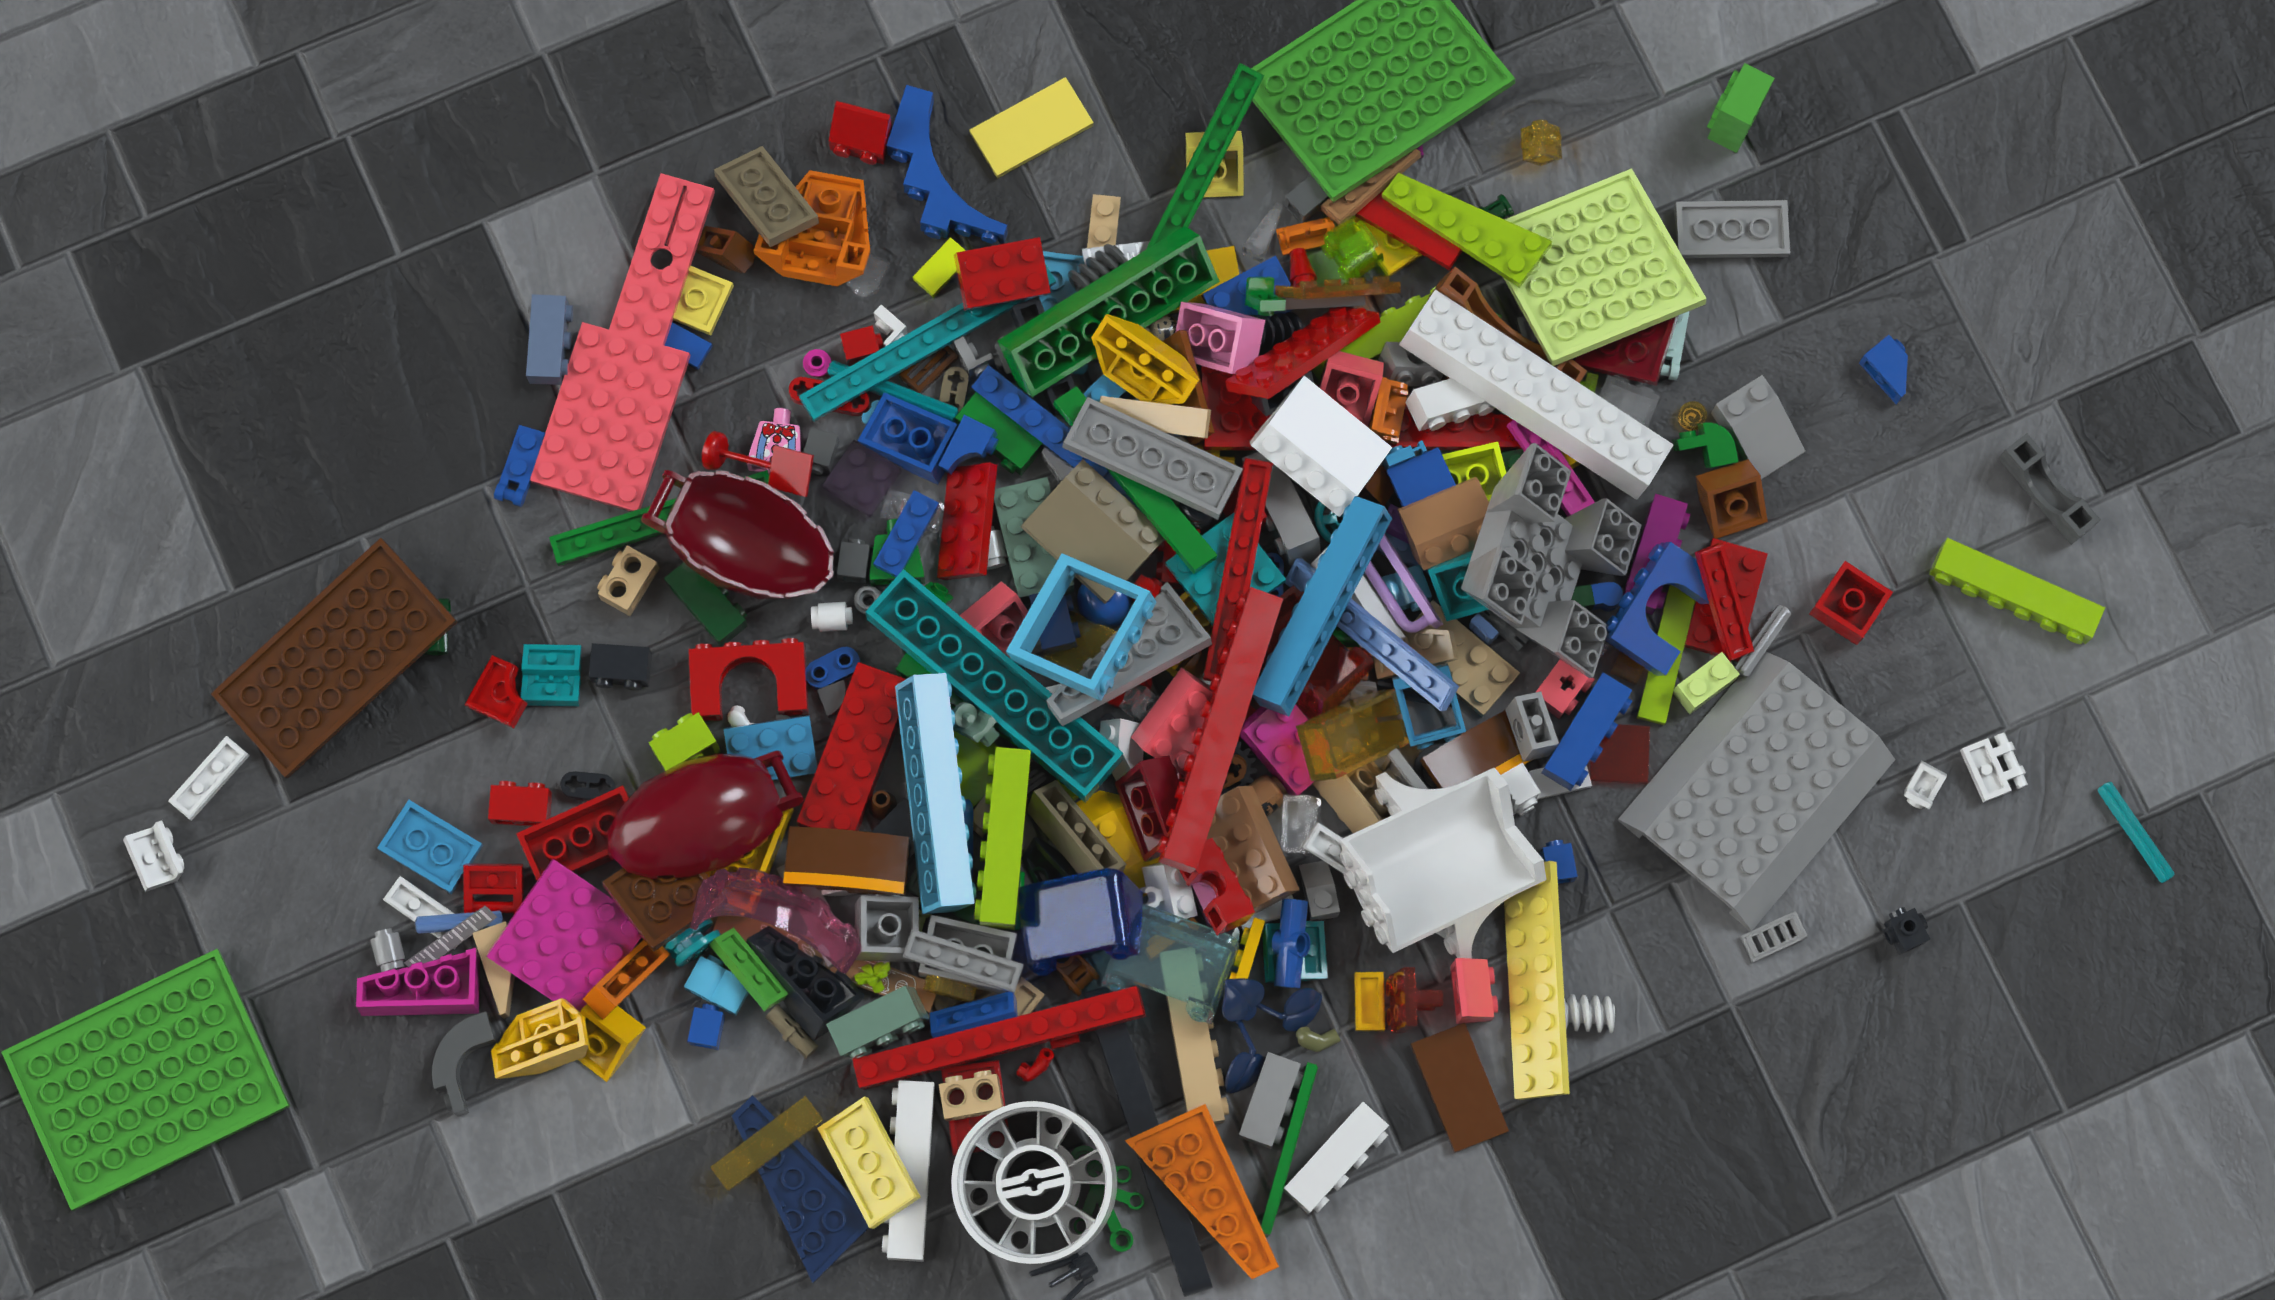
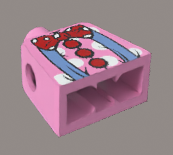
M775 408L773 422H759L748 456L772 462L775 445L802 452L800 426L790 424V410ZM747 463L749 471L762 472L768 470V473H770L768 468Z

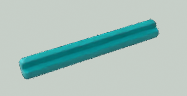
M2107 782L2099 787V795L2158 880L2163 883L2175 875L2174 871L2113 783Z

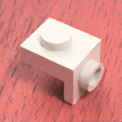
M1921 760L1905 788L1904 796L1908 798L1907 802L1918 809L1923 807L1930 809L1947 774Z

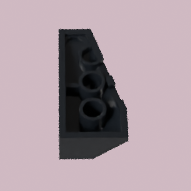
M767 926L747 938L746 942L788 992V995L783 1000L797 1023L813 1040L829 1031L827 1023L850 1013L864 999V993L845 973L838 969L833 973L821 964L823 961L816 955L812 958L800 950L796 942L772 927Z

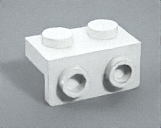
M162 820L155 822L152 828L127 835L123 839L145 892L176 882L183 874V859L179 853L176 854L172 845V833L169 828H165Z

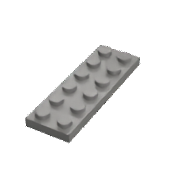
M1089 397L1084 402L1062 446L1064 449L1215 519H1219L1243 468Z

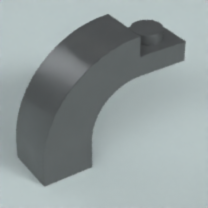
M487 1012L473 1015L456 1024L443 1037L433 1059L432 1081L434 1089L438 1092L447 1090L448 1093L443 1094L448 1111L453 1110V1113L457 1116L469 1113L460 1082V1072L464 1061L474 1051L498 1043L490 1015Z

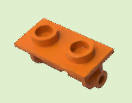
M1329 217L1276 229L1282 256L1288 255L1291 250L1296 248L1310 250L1337 243L1334 234L1335 225Z

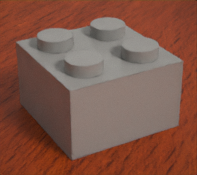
M861 895L855 903V960L913 962L904 959L903 954L911 930L919 931L918 897Z

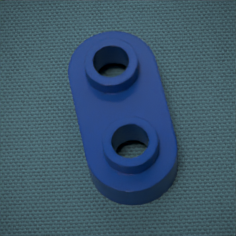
M841 647L812 661L806 668L807 683L812 688L818 690L852 676L857 663L860 662L857 652L850 647ZM844 656L850 658V663L847 665L840 663V659ZM818 669H822L825 672L821 678L814 676L815 671Z

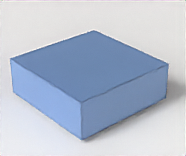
M1479 613L1471 619L1469 628L1487 645H1490L1499 633Z

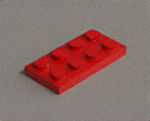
M988 462L956 467L952 475L947 474L937 578L952 580L987 575L997 475L996 464Z
M1713 538L1710 546L1724 543L1747 627H1749L1768 553ZM1695 601L1684 647L1717 656L1723 650L1710 605L1699 604ZM1741 657L1736 658L1732 661L1738 662Z

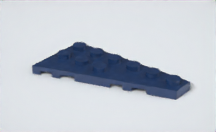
M752 1095L732 1115V1118L814 1284L869 1227L853 1196Z

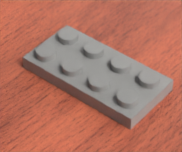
M1787 200L1688 201L1675 203L1676 244L1683 258L1789 257L1790 255Z

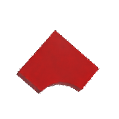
M492 655L467 699L465 706L514 729L528 704L520 698L516 690L515 678L519 668Z

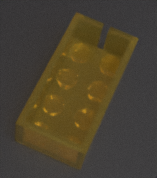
M1395 689L1368 692L1296 726L1311 781L1340 778L1389 754L1395 748L1399 749L1410 744L1403 719L1380 722L1377 720V717L1401 714Z

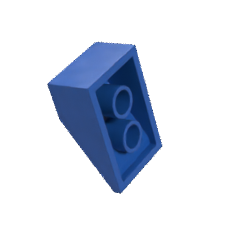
M883 393L858 442L910 473L938 485L945 473L938 465L958 428V424L887 393Z

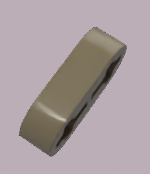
M952 367L945 372L939 401L950 404L951 397H955V407L959 408V412L965 406L969 386L968 374L963 368ZM955 375H960V380L964 382L958 383L957 391H952V381L949 379H954Z

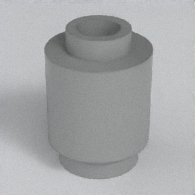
M392 928L375 932V938H372L370 941L376 965L381 968V972L404 968L403 961L405 960L399 932L393 933Z

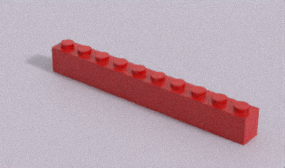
M1250 587L1245 594L1241 593L1235 606V610L1239 611L1236 621H1231L1226 635L1230 637L1228 647L1222 648L1218 663L1222 664L1219 674L1215 673L1210 683L1209 690H1212L1213 694L1210 701H1205L1201 711V717H1204L1202 728L1197 727L1192 739V744L1196 745L1193 755L1188 754L1183 771H1186L1187 774L1184 782H1179L1174 798L1178 799L1175 809H1170L1166 820V825L1170 827L1167 836H1162L1158 844L1157 852L1161 854L1159 863L1190 874L1198 867L1283 598Z
M1137 986L855 1058L852 1061L858 1086L865 1090L1144 1018L1146 1013L1140 989Z

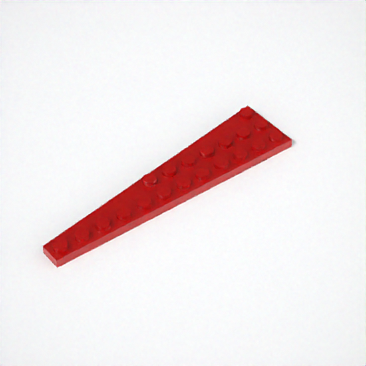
M1201 366V385L1207 407L1211 410L1210 418L1214 429V434L1203 440L1204 450H1256L1249 441L1271 415L1265 416L1252 403L1250 395L1227 390L1225 381L1235 374ZM1406 404L1399 442L1397 445L1388 443L1392 448L1399 445L1405 448L1411 445L1412 449H1414L1419 441H1423L1427 450H1433L1438 447L1439 450H1463L1498 442L1500 450L1521 449L1507 428L1508 423L1513 421V419L1505 414L1497 415L1492 412L1483 416L1475 414L1463 422L1455 423L1452 421L1434 431H1431L1430 428L1419 431Z

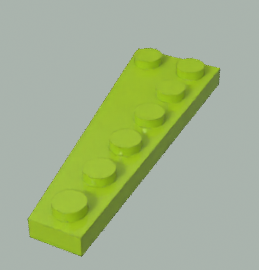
M1400 173L1394 177L1382 193L1384 200L1456 245L1462 251L1519 288L1552 246V241Z

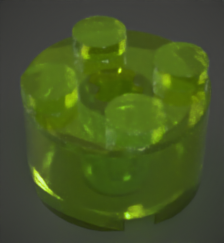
M1354 215L1325 233V244L1321 246L1325 256L1329 260L1334 259L1339 266L1337 268L1338 273L1345 282L1349 280L1356 281L1384 261L1383 254L1377 255L1375 248L1379 246L1376 239L1361 220L1357 223L1354 222L1356 218Z

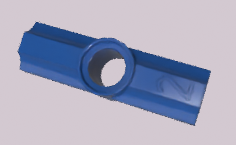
M1282 899L1280 928L1274 933L1272 938V949L1277 955L1274 986L1300 988L1303 957L1310 950V937L1305 932L1308 901Z

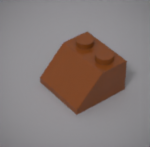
M1749 459L1695 476L1699 500L1715 539L1768 522L1761 475Z

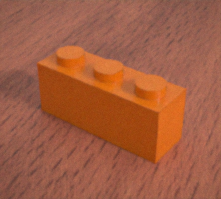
M643 940L586 994L583 1000L602 1019L606 1018L668 958L670 953L663 946L653 952Z

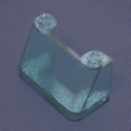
M1133 903L1129 906L1102 980V986L1108 987L1113 992L1129 988L1132 983L1187 1002L1186 1011L1193 1020L1212 1024L1225 991V980L1230 978L1234 967L1239 942L1227 933L1217 936L1213 928L1145 904Z

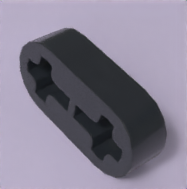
M568 772L562 777L560 782L563 793L568 798L589 801L600 796V792L597 789H591V785L600 786L602 781H606L607 786L611 787L610 790H605L604 794L616 789V784L609 775L599 773ZM573 778H577L578 783L586 785V788L578 787L575 792H571L567 783H572Z

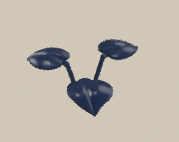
M1245 978L1225 980V995L1222 1004L1223 1016L1228 1021H1235L1238 1024L1249 1047V1053L1242 1052L1238 1054L1229 1066L1225 1080V1092L1227 1094L1239 1092L1257 1082L1265 1061L1261 1054H1255L1256 1049L1242 1020L1248 1021L1252 1019L1257 1012V1008L1279 1019H1284L1283 1028L1285 1030L1297 1031L1299 1028L1307 1026L1318 1013L1322 1002L1321 992H1317L1312 988L1300 989L1288 998L1284 1006V1012H1277L1260 1003L1264 997V987L1258 981Z

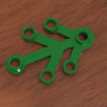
M1086 1145L1078 1146L1071 1152V1155L1077 1160L1080 1156L1086 1155L1094 1151V1149ZM1092 1160L1087 1165V1173L1091 1177H1098L1096 1171L1102 1173L1103 1166L1098 1160ZM1125 1165L1116 1166L1117 1173L1121 1169H1125L1129 1173L1128 1178L1125 1180H1121L1117 1176V1182L1120 1184L1128 1183L1132 1177L1131 1169ZM1089 1184L1090 1189L1082 1211L1092 1216L1097 1203L1101 1208L1105 1194V1184ZM1117 1188L1116 1201L1127 1204L1131 1210L1135 1209V1211L1143 1207L1144 1197L1141 1193H1130ZM1133 1196H1138L1141 1199V1204L1137 1207L1130 1204V1199ZM1113 1209L1107 1221V1225L1112 1233L1110 1245L1117 1252H1126L1133 1245V1235L1128 1229L1122 1228ZM1080 1217L1074 1222V1231L1078 1235L1083 1233L1077 1229V1224L1080 1221H1084ZM1119 1235H1124L1127 1238V1244L1124 1246L1117 1245L1116 1238Z

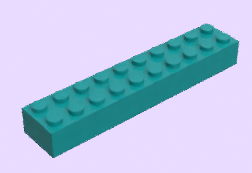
M904 569L865 611L867 620L927 671L931 674L946 673L947 681L951 683L952 692L964 702H968L975 706V708L991 715L997 721L993 725L1020 749L1031 750L1030 757L1083 802L1086 803L1122 762L1123 752L1081 717L1062 726L1048 708L1046 700L1052 695L1048 689Z

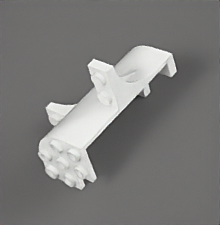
M1495 768L1457 785L1440 789L1409 787L1395 781L1386 772L1375 776L1377 789H1375L1376 798L1381 805L1387 806L1390 817L1340 840L1343 851L1340 853V858L1347 869V872L1344 873V878L1349 888L1354 889L1363 908L1361 914L1364 922L1368 927H1374L1379 942L1382 945L1386 944L1392 953L1440 930H1444L1446 933L1444 944L1449 954H1455L1457 958L1472 959L1473 940L1486 917L1510 897L1547 880L1544 860L1515 826L1509 784Z

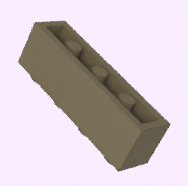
M1054 780L1035 790L1026 811L1094 894L1098 895L1118 884L1126 863L1059 782Z

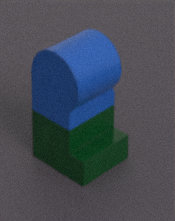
M1614 582L1575 587L1571 600H1575L1588 611L1596 609L1612 611L1619 606V602L1623 597V591Z

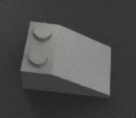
M1763 375L1718 402L1711 412L1717 423L1727 429L1732 435L1737 452L1743 460L1749 459L1761 475V480L1806 452L1778 396Z

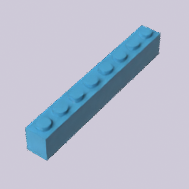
M1355 496L1351 504L1345 508L1343 520L1338 529H1335L1332 533L1326 552L1320 556L1313 577L1307 581L1301 600L1293 607L1292 617L1287 626L1280 632L1278 643L1274 651L1268 655L1265 668L1257 679L1252 696L1260 706L1288 717L1290 716L1392 520L1385 506Z

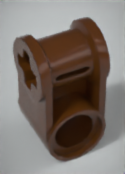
M1057 942L1050 948L1048 962L1077 997L1082 994L1081 991L1090 982L1100 978L1095 969L1069 943ZM1057 949H1065L1069 953L1070 958L1065 963H1058L1053 958V953ZM1084 973L1086 974L1078 982H1076V980L1079 977H1081Z

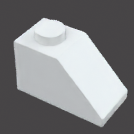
M1121 718L1101 721L1100 734L1123 752L1122 762L1112 772L1116 781L1140 761H1143V750L1131 738L1140 723Z

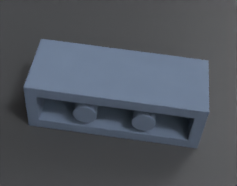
M532 294L526 377L529 384L561 385L564 375L568 374L569 359H565L566 349L571 348V332H567L568 322L573 321V305H569L566 296Z

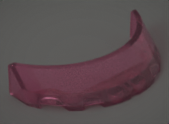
M724 868L717 870L713 876L703 880L697 894L691 929L697 930L702 922L717 916H741L756 919L783 929L803 940L827 958L839 972L845 974L861 951L862 947L857 932L849 922L843 924L832 914L829 904L818 896L813 899L805 895L800 886H786L783 883L784 878L749 868H738L737 872H728Z

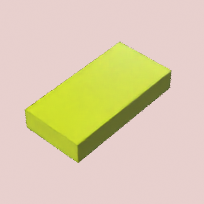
M950 237L913 276V280L934 298L951 280V277L957 273L954 255L957 252L966 250Z

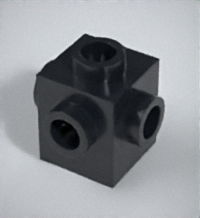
M1902 907L1890 913L1891 919L1884 923L1886 928L1883 930L1885 938L1890 945L1894 944L1899 955L1930 940L1926 931L1928 929L1926 919L1922 913H1917L1915 908L1906 911L1905 907Z

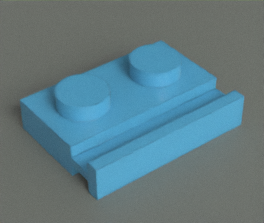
M1419 441L1414 449H1412L1411 445L1405 448L1402 445L1396 446L1386 455L1382 466L1387 470L1426 453L1427 449L1423 441Z

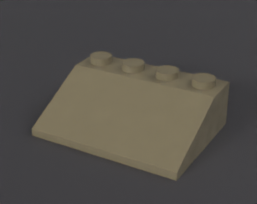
M1083 459L1021 525V528L1056 560L1063 553L1126 581L1154 554L1165 540L1142 512ZM1078 574L1075 575L1104 604L1117 592Z

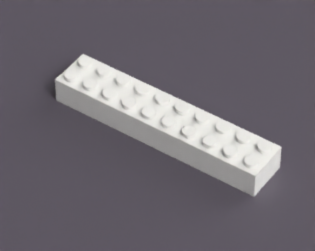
M1436 289L1399 344L1636 500L1650 485L1673 447L1672 443Z

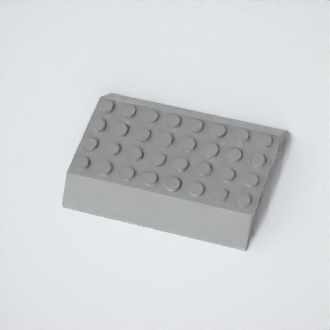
M1765 652L1749 677H1738L1618 818V821L1639 839L1642 835L1645 836L1732 910L1729 914L1749 931H1752L1891 766L1895 758L1879 735L1794 665L1771 653Z

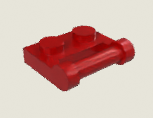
M465 863L463 865L464 913L477 912L484 906L488 907L491 911L516 913L524 901L523 864ZM474 894L513 895V902L475 901Z

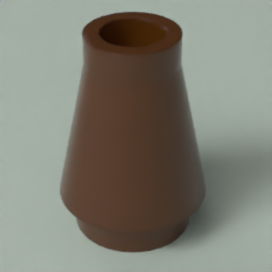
M882 790L874 793L868 803L870 813L878 819H884L897 806L895 797L891 793ZM880 798L883 800L887 799L883 805L878 804L877 800Z

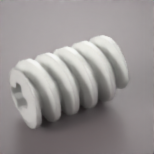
M1570 994L1567 1001L1564 998L1566 1029L1569 1023H1572L1574 1031H1578L1580 1024L1584 1023L1586 1032H1589L1592 1024H1596L1598 1033H1601L1604 1025L1608 1026L1609 1033H1613L1615 1006L1614 1004L1612 1005L1609 996H1605L1602 1003H1600L1597 995L1592 996L1590 1003L1586 995H1581L1578 1003L1574 994Z

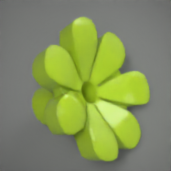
M878 962L873 968L870 964H866L861 967L863 972L857 973L854 976L858 985L869 984V986H872L874 993H879L885 989L882 979L888 976V971L891 970L890 963Z

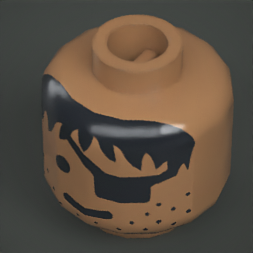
M1262 775L1248 785L1253 786L1267 817L1285 804L1284 795L1287 794V791L1274 775L1272 777Z

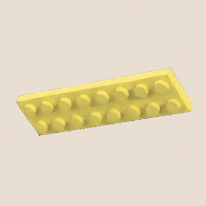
M1554 861L1544 862L1547 880L1504 901L1514 1099L1518 1100L1570 1094L1557 862Z

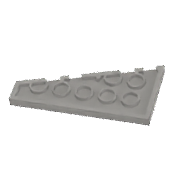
M1168 582L1161 587V592L1154 598L1157 603L1152 610L1153 616L1147 619L1142 628V635L1139 641L1131 647L1125 666L1118 670L1112 689L1108 688L1102 701L1063 684L1046 700L1048 708L1062 726L1212 645L1209 634ZM1118 630L1101 646V651L1093 659L1089 658L1083 664V669L1078 673L1079 675L1088 679L1092 678Z

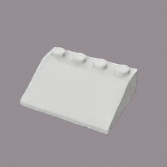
M1305 376L1299 380L1249 441L1252 447L1339 517L1344 513L1345 508L1351 504L1354 497L1358 496L1392 449L1388 443Z

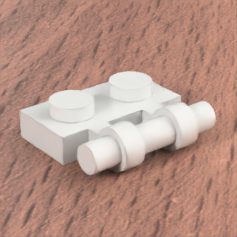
M2005 732L1994 736L1998 747L1992 748L1987 738L1960 750L1983 803L2012 791L2008 783L2009 780H2014L2017 789L2028 785L2024 774H2026L2023 765H2019L2013 752L2015 747L2012 742L2008 741ZM2003 756L2009 769L2008 771L2003 772L1997 757Z

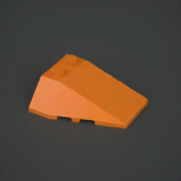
M809 170L798 183L796 189L818 215L819 223L772 247H769L759 234L754 254L783 277L839 286L863 275L870 255L864 180Z

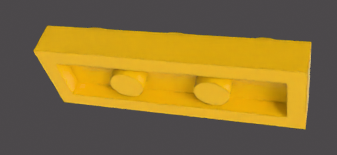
M1254 917L1251 928L1245 927L1240 943L1245 945L1244 951L1238 949L1234 966L1239 967L1238 972H1231L1229 979H1248L1265 920Z

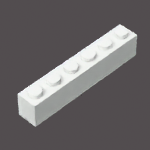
M899 1080L898 1088L893 1087L892 1105H897L896 1117H891L890 1134L895 1135L894 1147L921 1198L884 1222L889 1223V1235H883L882 1253H887L888 1260L924 1262L935 1092L934 1082Z

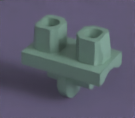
M968 702L959 703L954 708V731L977 743L980 741L987 747L991 746L999 737V733L992 727L997 721L991 715L975 708V706Z

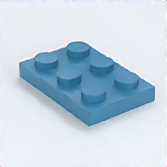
M810 715L724 728L727 754H742L757 758L779 750L783 754L784 758L782 761L790 777L814 774L817 770ZM768 767L767 770L772 780L778 779L773 767Z
M408 800L377 849L452 894L464 876L463 865L465 863L472 864L483 844L411 800Z

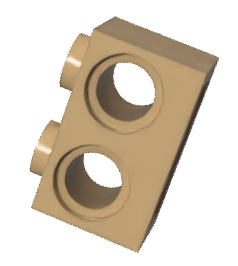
M627 545L623 552L620 550L616 554L612 562L614 568L609 576H603L597 590H599L598 595L601 601L631 616L660 568L655 560ZM632 562L641 564V568L636 573L626 571L627 566ZM617 586L626 588L625 594L621 597L612 596V591Z
M991 1070L974 1073V1078L964 1080L962 1075L945 1078V1083L939 1084L944 1119L947 1122L990 1114L1004 1106L999 1076L992 1074ZM983 1085H991L993 1087V1095L987 1100H982L978 1096V1091ZM955 1090H962L964 1092V1100L959 1105H952L949 1101L950 1094Z

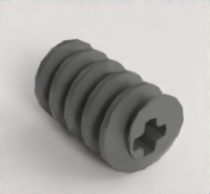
M1106 244L1103 247L1104 252L1100 250L1095 252V259L1088 257L1086 265L1082 263L1077 265L1078 273L1070 270L1068 278L1075 291L1078 292L1127 262L1128 259L1123 252L1115 245Z

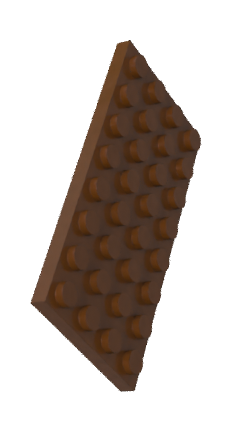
M380 538L219 685L211 695L285 778H289L457 624L458 621L387 542Z

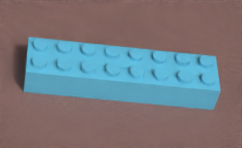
M946 673L913 675L897 684L895 692L922 915L956 912L974 904L976 886L971 880L970 871L973 867V860L971 854L968 853L969 829L964 823L963 814L966 809V802L960 790L962 771L957 765L956 757L959 752V745L957 739L954 738L955 714L950 707L949 699L952 695L951 683L947 681Z

